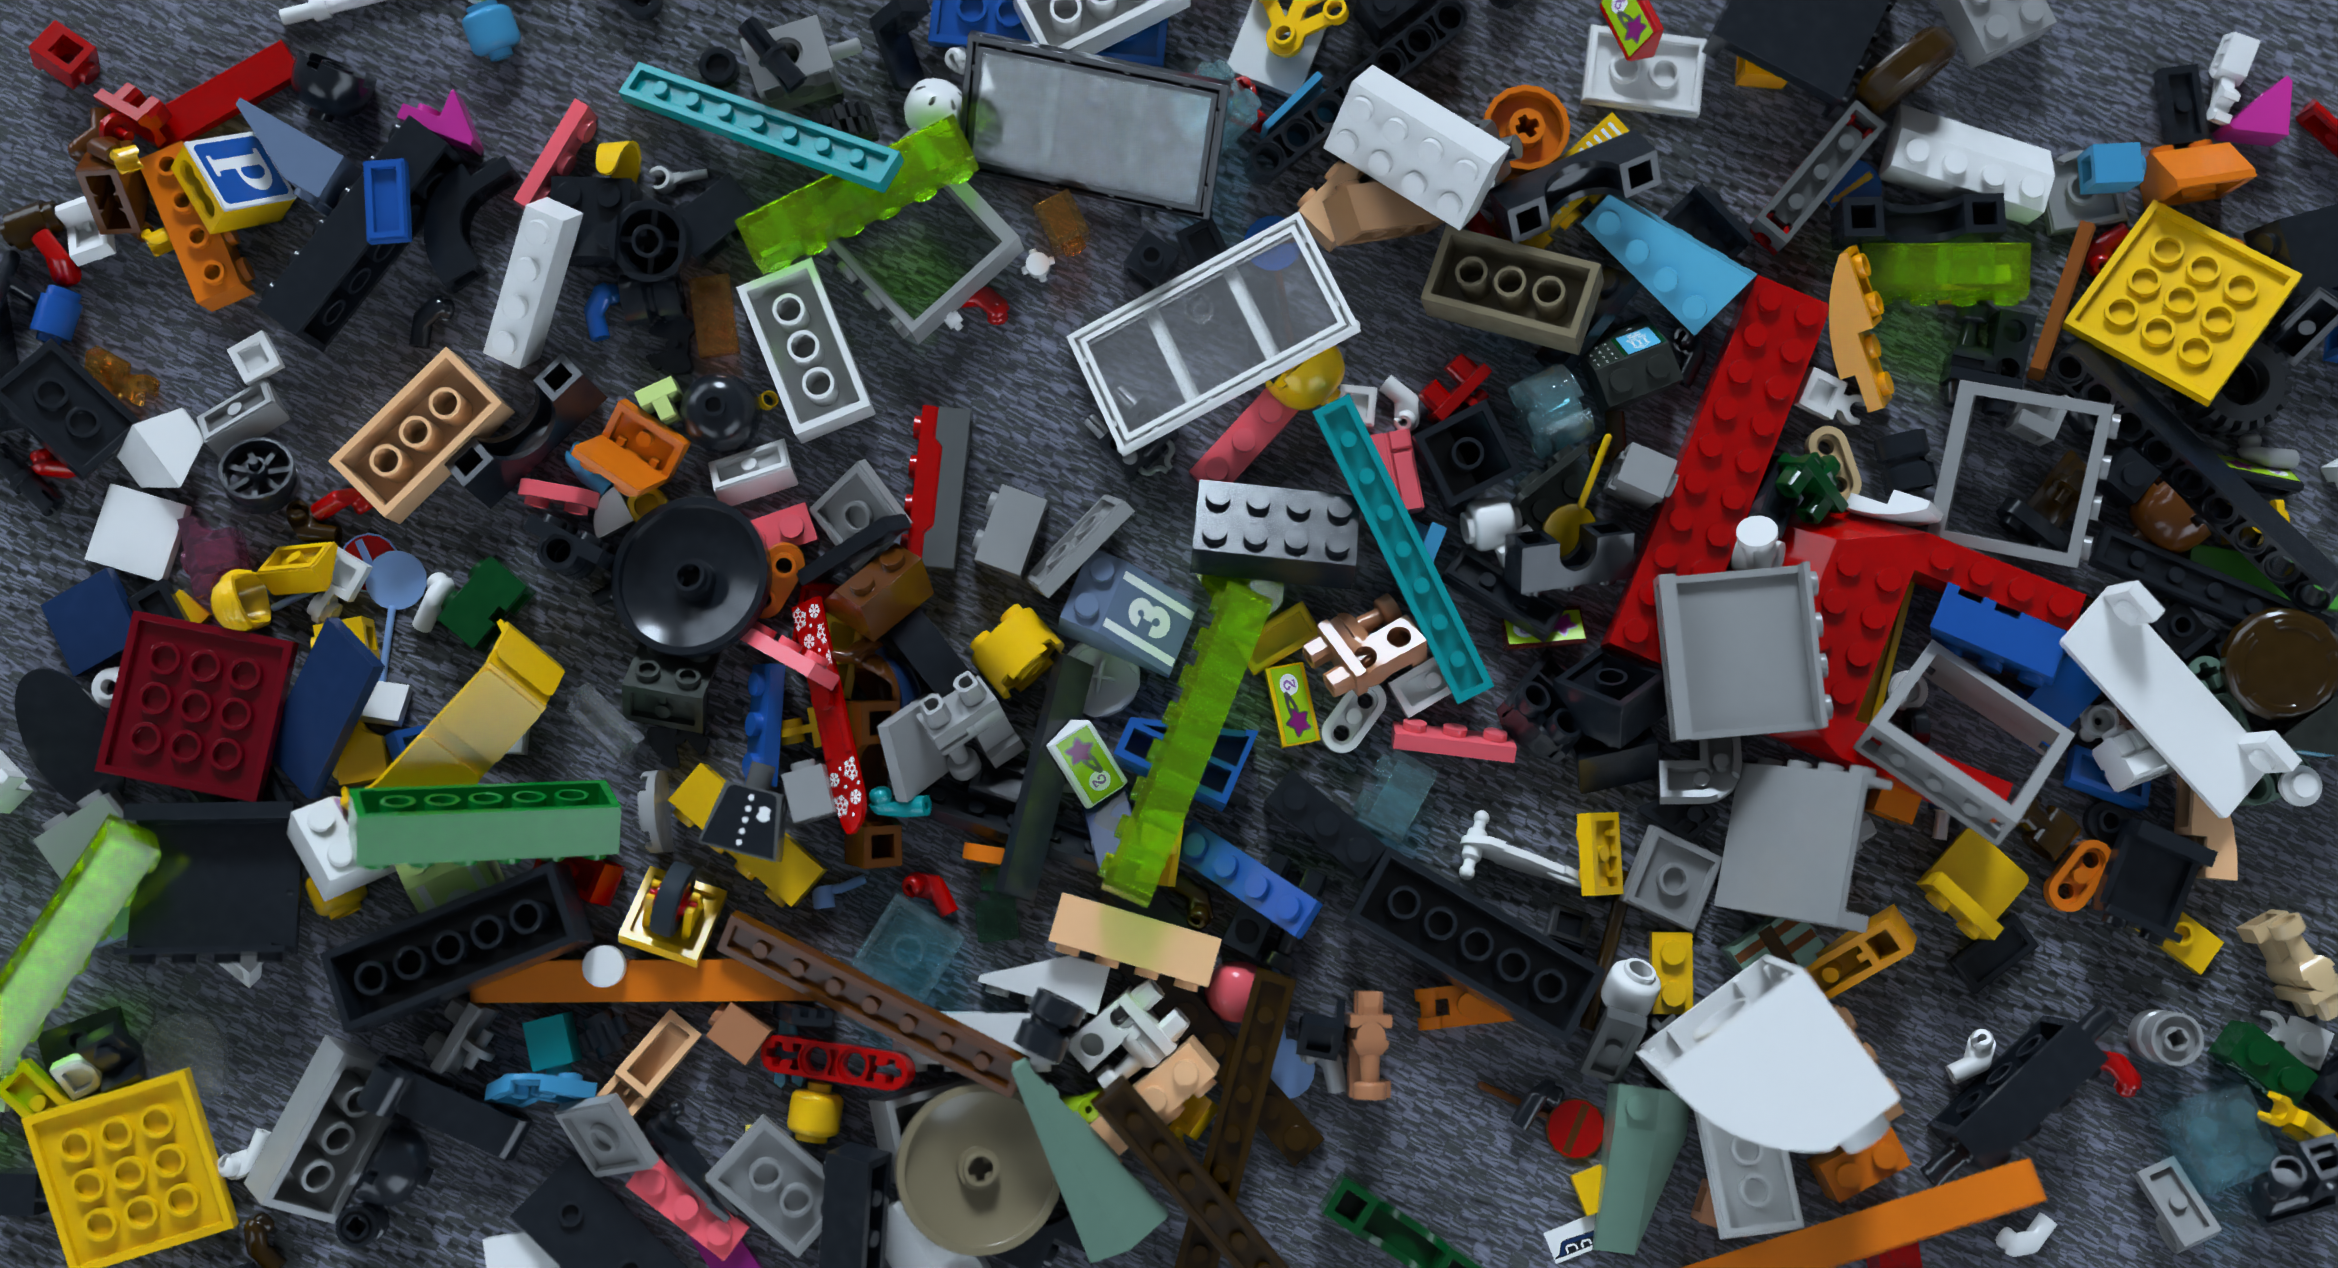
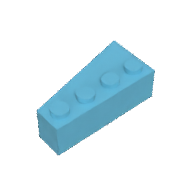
M1608 195L1581 223L1694 336L1757 275L1754 271L1741 266L1729 259L1728 256L1716 249L1710 248L1693 238L1692 235L1667 223L1659 216L1628 198L1624 199L1615 195Z

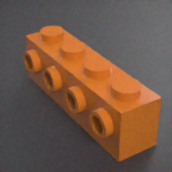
M179 141L139 158L144 166V169H141L196 303L213 312L255 294L256 292L251 280L255 279V273L249 261L239 254L236 245L241 243L237 231L232 230L210 235L171 170V165L184 145L183 141Z

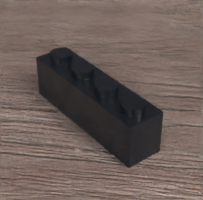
M848 1142L826 1152V1159L823 1165V1174L825 1176L824 1196L820 1208L822 1228L821 1240L818 1245L819 1268H884L892 1152L854 1142Z

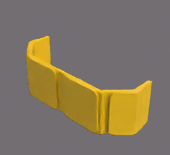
M500 618L497 625L502 633L484 666L374 783L365 788L478 784L486 772L538 720L541 713L547 708L546 705L551 695L556 691L565 670L556 660L517 628ZM344 785L340 789L342 794L340 803L341 806L349 811L350 788Z

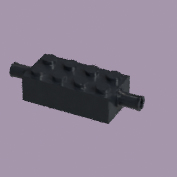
M2097 1002L2077 1023L2075 1020L2043 1015L1998 1057L1988 1070L1982 1072L1927 1124L1943 1142L1945 1147L1924 1167L1922 1166L1919 1169L1923 1176L1933 1186L1937 1187L1947 1182L1964 1165L1973 1166L1984 1171L2005 1165L2012 1156L2011 1150L2021 1141L2026 1142L2035 1137L2042 1128L2040 1123L2051 1113L2055 1114L2066 1108L2072 1100L2070 1095L2078 1087L2088 1085L2101 1074L2102 1069L2100 1067L2109 1058L2095 1042L2118 1022L2117 1016L2101 1002Z

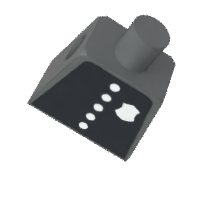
M752 761L745 785L726 780L701 832L698 843L772 862H781L784 849L788 800L786 795L770 791L776 767Z

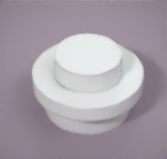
M2298 765L2293 772L2282 773L2278 781V790L2280 795L2289 804L2309 806L2319 799L2322 793V781L2314 769Z

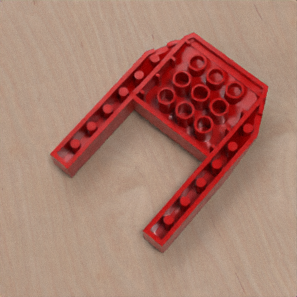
M1844 511L1842 514L1828 513L1819 524L1802 522L1797 514H1791L1783 538L1778 539V541H1782L1786 545L1782 567L1799 565L1802 562L1809 561L1810 571L1817 573L1819 593L1818 596L1813 597L1815 612H1820L1823 619V636L1818 637L1820 653H1825L1828 661V677L1823 678L1825 695L1829 694L1832 699L1833 717L1828 719V727L1823 729L1763 735L1836 765L1843 766L1850 770V765L1875 769V777L1893 782L1892 786L1934 804L1853 748L1869 726L1855 719L1910 581L1941 594L1944 593L1949 581L1960 586L1958 594L1981 603L1982 599L1987 597L1997 602L1995 606L1997 609L2018 616L2023 612L2066 631L2076 623L2086 594L1928 532ZM1873 736L1870 738L1878 746L1882 745V742ZM1934 752L2007 802L2013 783ZM1994 818L1990 819V822L1992 823L1998 822Z

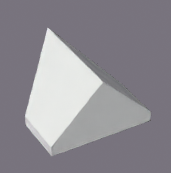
M179 408L133 424L117 457L141 488H180L204 443L201 430L186 410Z

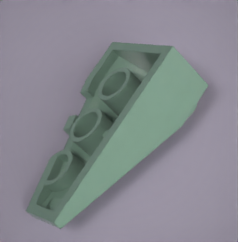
M1608 1083L1600 1162L1602 1170L1598 1210L1595 1214L1593 1250L1635 1255L1687 1136L1689 1105L1674 1092Z

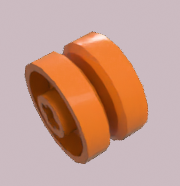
M1523 84L1507 88L1492 100L1482 119H1491L1495 122L1500 138L1516 134L1523 145L1522 158L1509 161L1511 173L1502 181L1503 183L1556 162L1569 141L1570 121L1567 110L1556 95L1542 87Z

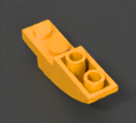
M1856 244L1840 253L1836 263L1829 299V330L1833 358L1839 379L1851 376L1856 377L1867 412L1869 413L1883 409L1893 399L1891 394L1894 393V385L1889 372H1883L1879 360L1881 356L1879 340L1874 333L1870 334L1869 329L1874 328L1883 320L1881 316L1884 313L1883 301L1880 294L1872 290L1868 278L1871 275L1869 260L1864 253L1860 254Z

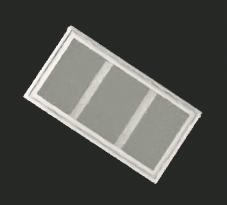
M1297 212L1066 337L1116 442L1117 451L1124 457L1361 332L1360 322L1354 318L1300 212Z

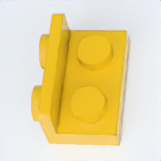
M1619 812L1577 814L1576 838L1579 843L1580 860L1578 876L1581 883L1582 896L1624 894Z

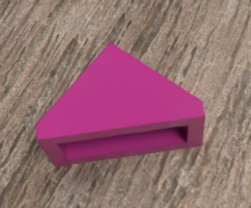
M2288 75L2233 116L2230 124L2222 125L2211 135L2217 141L2270 147L2289 135L2293 81Z

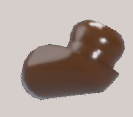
M100 107L90 109V129L76 137L68 145V154L73 160L80 162L87 151L88 141L92 138L100 137V121L111 113L109 109Z

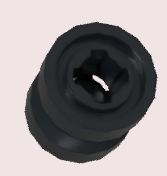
M361 1202L345 1209L339 1215L335 1231L342 1244L350 1248H361L379 1240L385 1235L389 1228L390 1217L385 1207Z

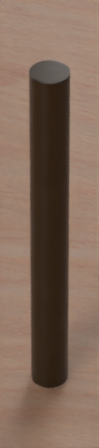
M1622 870L1624 886L1629 871ZM1614 894L1596 960V965L1605 969L1606 972L1578 1026L1591 1031H1595L1602 1005L1601 988L1613 965L1629 904L1618 900L1620 894Z

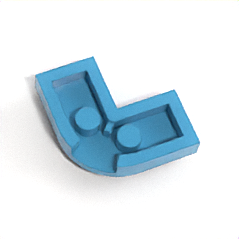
M562 1072L558 1076L536 1073H506L501 1078L487 1084L484 1101L525 1108L539 1100L562 1104L595 1097L597 1083L583 1081L581 1074Z

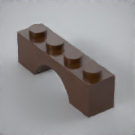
M881 699L845 701L867 800L865 820L858 832L846 834L844 831L845 864L863 869L902 866L901 823L893 816L876 815L869 806L871 803L869 798L870 791L880 786L888 787V768L877 726L900 711V702Z

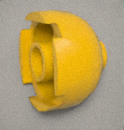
M1334 345L1281 373L1274 384L1270 380L1266 381L1265 387L1277 400L1289 408L1310 410L1319 404L1323 407L1335 401L1341 394L1337 387L1341 384L1345 373L1342 353Z

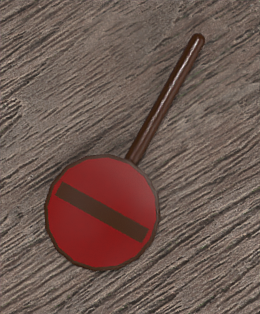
M1479 1081L1477 1083L1479 1089L1516 1106L1522 1100L1486 1082ZM1576 1097L1564 1099L1558 1107L1552 1108L1550 1112L1541 1108L1537 1115L1546 1119L1545 1131L1549 1144L1554 1151L1565 1158L1574 1160L1588 1158L1597 1152L1602 1145L1604 1117L1598 1107L1588 1100Z

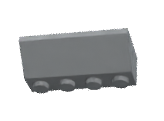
M325 1034L244 1182V1185L261 1205L332 1224L335 1223L391 1118L370 1113L357 1104V1100L376 1062L381 1058L380 1056L357 1044Z

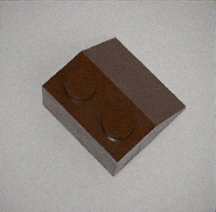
M895 543L836 589L823 601L826 612L875 642L931 597L934 591L922 558Z

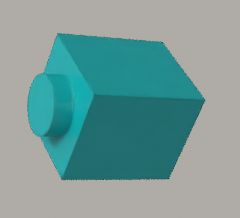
M572 1011L522 1023L532 1072L546 1069L547 1075L572 1071L571 1063L582 1059Z

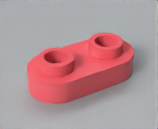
M527 478L520 479L517 494L525 498L524 504L527 506L548 509L549 503L564 505V512L580 516H588L589 510H597L600 493L592 490Z

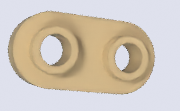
M1823 426L1812 432L1805 441V454L1818 452L1821 457L1825 456L1819 451L1818 446L1820 442H1826L1830 446L1829 455H1834L1841 464L1840 470L1835 476L1843 484V490L1840 492L1846 501L1851 493L1859 495L1862 481L1845 434L1833 426Z

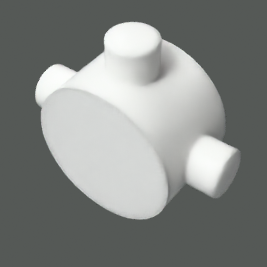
M1035 248L1029 250L1030 255L1026 260V266L1021 267L1023 275L1029 274L1031 277L1039 279L1041 283L1047 281L1046 275L1050 271V265L1055 264L1053 256L1047 257L1044 253L1037 252Z
M956 310L950 312L944 320L951 330L953 328L957 331L961 330L963 325L960 322L963 321V318Z

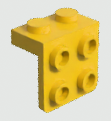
M1968 827L1956 837L1916 884L1926 893L1925 898L1938 910L1949 913L1957 921L1956 926L1973 940H1995L2004 929L1996 920L2027 886L2029 877L1993 843Z

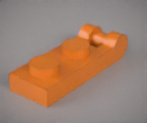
M1455 985L1414 989L1415 1002H1419L1421 1017L1417 1018L1418 1030L1516 1021ZM1447 999L1448 1014L1437 1015L1435 1000Z

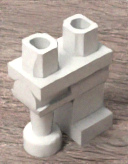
M1152 979L1142 982L1135 988L1130 985L1102 1011L1069 1037L1071 1044L1068 1050L1088 1072L1095 1068L1120 1044L1128 1051V1054L1116 1067L1107 1064L1096 1073V1078L1104 1089L1121 1074L1128 1079L1143 1067L1152 1068L1158 1065L1177 1048L1180 1041L1179 1038L1190 1024V1020L1177 1007L1172 1009L1162 1019L1153 1011L1152 1007L1165 994Z

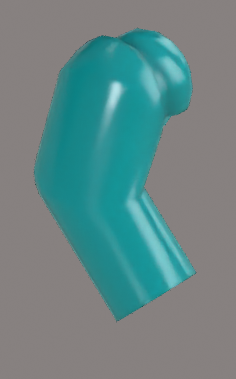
M886 786L876 787L869 793L871 800L869 806L876 815L903 818L928 816L932 810L931 799L928 795L915 796L909 802H896L895 797H891L890 788Z

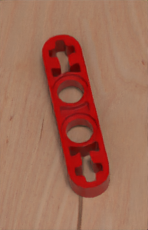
M773 1035L765 1040L760 1051L763 1065L775 1073L889 1091L905 1088L914 1080L916 1074L915 1063L905 1052L800 1035ZM776 1047H782V1050L789 1052L799 1051L798 1058L781 1059V1056L775 1055ZM816 1047L822 1048L827 1055V1064L821 1071L812 1066L810 1059L811 1053ZM853 1053L860 1054L865 1061L864 1072L859 1077L854 1076L848 1068V1060ZM895 1064L896 1068L902 1070L901 1076L895 1078L889 1072L881 1071L876 1073L878 1065Z

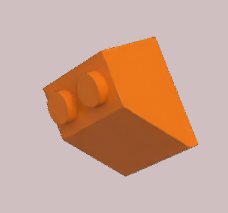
M2205 139L2190 143L2184 149L2174 150V145L2153 148L2148 151L2149 155L2145 157L2147 170L2144 181L2140 183L2144 210L2149 207L2154 199L2166 206L2221 199L2257 177L2256 169L2230 142L2213 144L2211 139Z

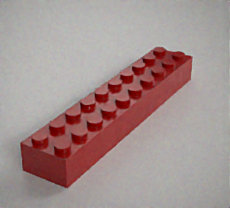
M1758 274L1745 286L1675 459L1678 462L1673 473L1679 475L1675 488L1669 497L1664 496L1662 502L1656 506L1633 563L1632 578L1626 580L1600 647L1663 671L1653 580L1658 575L1675 573L1676 576L1726 571L1737 542L1736 528L1749 514L1829 314L1828 303Z

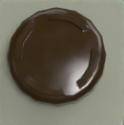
M1926 27L1909 39L1910 41L1902 47L1896 48L1887 55L1856 86L1854 102L1856 100L1859 101L1873 114L1880 117L1897 107L1905 97L1921 89L1949 64V60L1955 57L1957 41L1945 27Z
M2269 608L2251 614L2231 630L2221 649L2219 671L2225 689L2240 707L2267 720L2292 721L2308 716L2329 702L2338 688V637L2323 620L2298 609Z

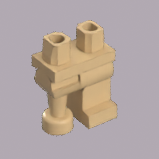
M2270 909L2236 927L2243 942L2257 944L2267 961V975L2272 982L2278 984L2272 988L2278 999L2291 1001L2299 1016L2308 1017L2317 1014L2319 1019L2324 1021L2332 1020L2338 1016V974H2335L2332 967L2335 964L2331 959L2313 953L2301 935L2306 930V924L2300 913L2289 914L2288 911Z

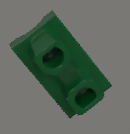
M1813 452L1800 457H1791L1789 453H1783L1777 460L1783 471L1775 482V486L1781 494L1788 498H1798L1800 494L1803 496V501L1796 508V514L1802 522L1819 524L1828 513L1842 514L1849 506L1835 487L1838 484L1835 476L1839 472L1841 464L1834 455L1821 457L1818 452Z

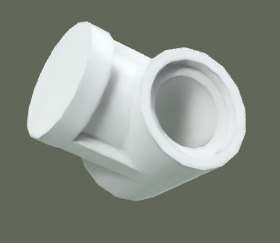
M1751 516L1741 521L1736 528L1737 542L1731 559L1732 569L1739 571L1782 567L1786 545L1784 542L1778 541V527L1776 523L1764 516Z

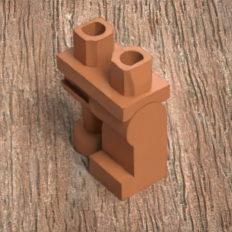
M1388 593L1374 600L1373 610L1356 618L1351 614L1343 612L1337 614L1330 621L1325 619L1318 623V635L1302 646L1303 656L1311 668L1316 669L1328 661H1331L1335 666L1323 674L1326 688L1333 697L1351 690L1359 697L1366 693L1369 687L1380 684L1398 670L1410 664L1414 668L1427 661V640L1407 615L1402 616L1399 606ZM1382 623L1383 625H1385V627L1376 631L1375 633L1371 635L1368 634Z
M1353 990V1013H1345L1344 1025L1350 1027L1347 1034L1346 1095L1357 1100H1386V1098H1391V1081L1379 1079L1380 1056L1388 1049L1390 1042L1386 1039L1383 1028H1392V1015L1383 1013L1382 991Z

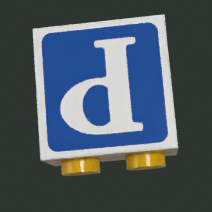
M253 131L187 141L170 167L210 235L279 222L296 199L288 181L283 178Z

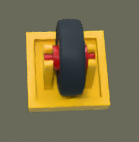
M674 862L668 871L649 866L620 929L618 942L697 968L727 899V891L696 881V868L682 862Z

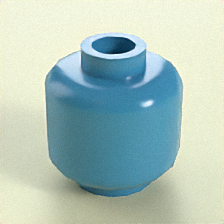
M486 0L466 9L468 14L462 19V28L473 54L480 57L489 56L491 62H497L513 56L511 48L518 45L521 40V34L509 6L498 4L497 0Z

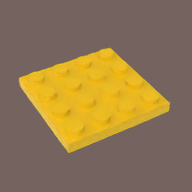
M2154 199L2063 321L2062 329L2082 340L2088 341L2100 350L2209 407L2298 285L2303 274Z
M190 1067L37 1112L21 1119L68 1268L107 1267L229 1230L239 1224L226 1179L219 1174V1157Z

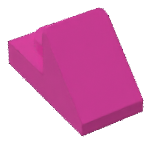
M454 89L450 91L442 112L421 103L418 104L417 108L402 103L397 115L401 122H404L408 115H410L449 145L482 156L484 148L464 100Z

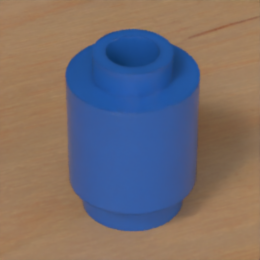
M48 284L46 293L41 292L29 327L30 330L37 332L35 339L46 343L52 338L60 347L62 341L72 342L83 308L79 304L82 295Z

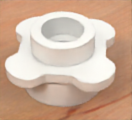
M2104 701L2100 705H2089L2079 716L2081 729L2078 734L2083 741L2092 742L2095 738H2102L2101 735L2108 730L2119 726V716L2115 704L2111 701ZM2096 718L2101 720L2100 725L2095 724L2094 720Z

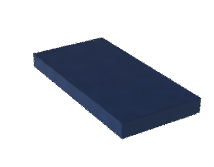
M339 617L326 618L286 700L272 758L308 799L320 798L385 668V665Z

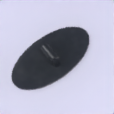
M37 668L25 674L20 680L15 694L16 721L23 743L43 777L60 795L78 806V801L98 789L103 795L115 789L123 795L126 777L95 771L107 721V716L98 703L81 685L59 671L49 668Z

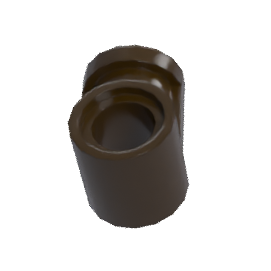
M2036 794L2014 828L2019 827L2024 831L2021 838L2030 849L2042 858L2055 862L2081 832V827L2059 808L2053 805L2045 807L2041 803L2042 798Z

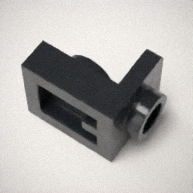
M114 1021L77 1039L76 1052L103 1073L101 1091L104 1093L132 1085L143 1078L145 1047Z

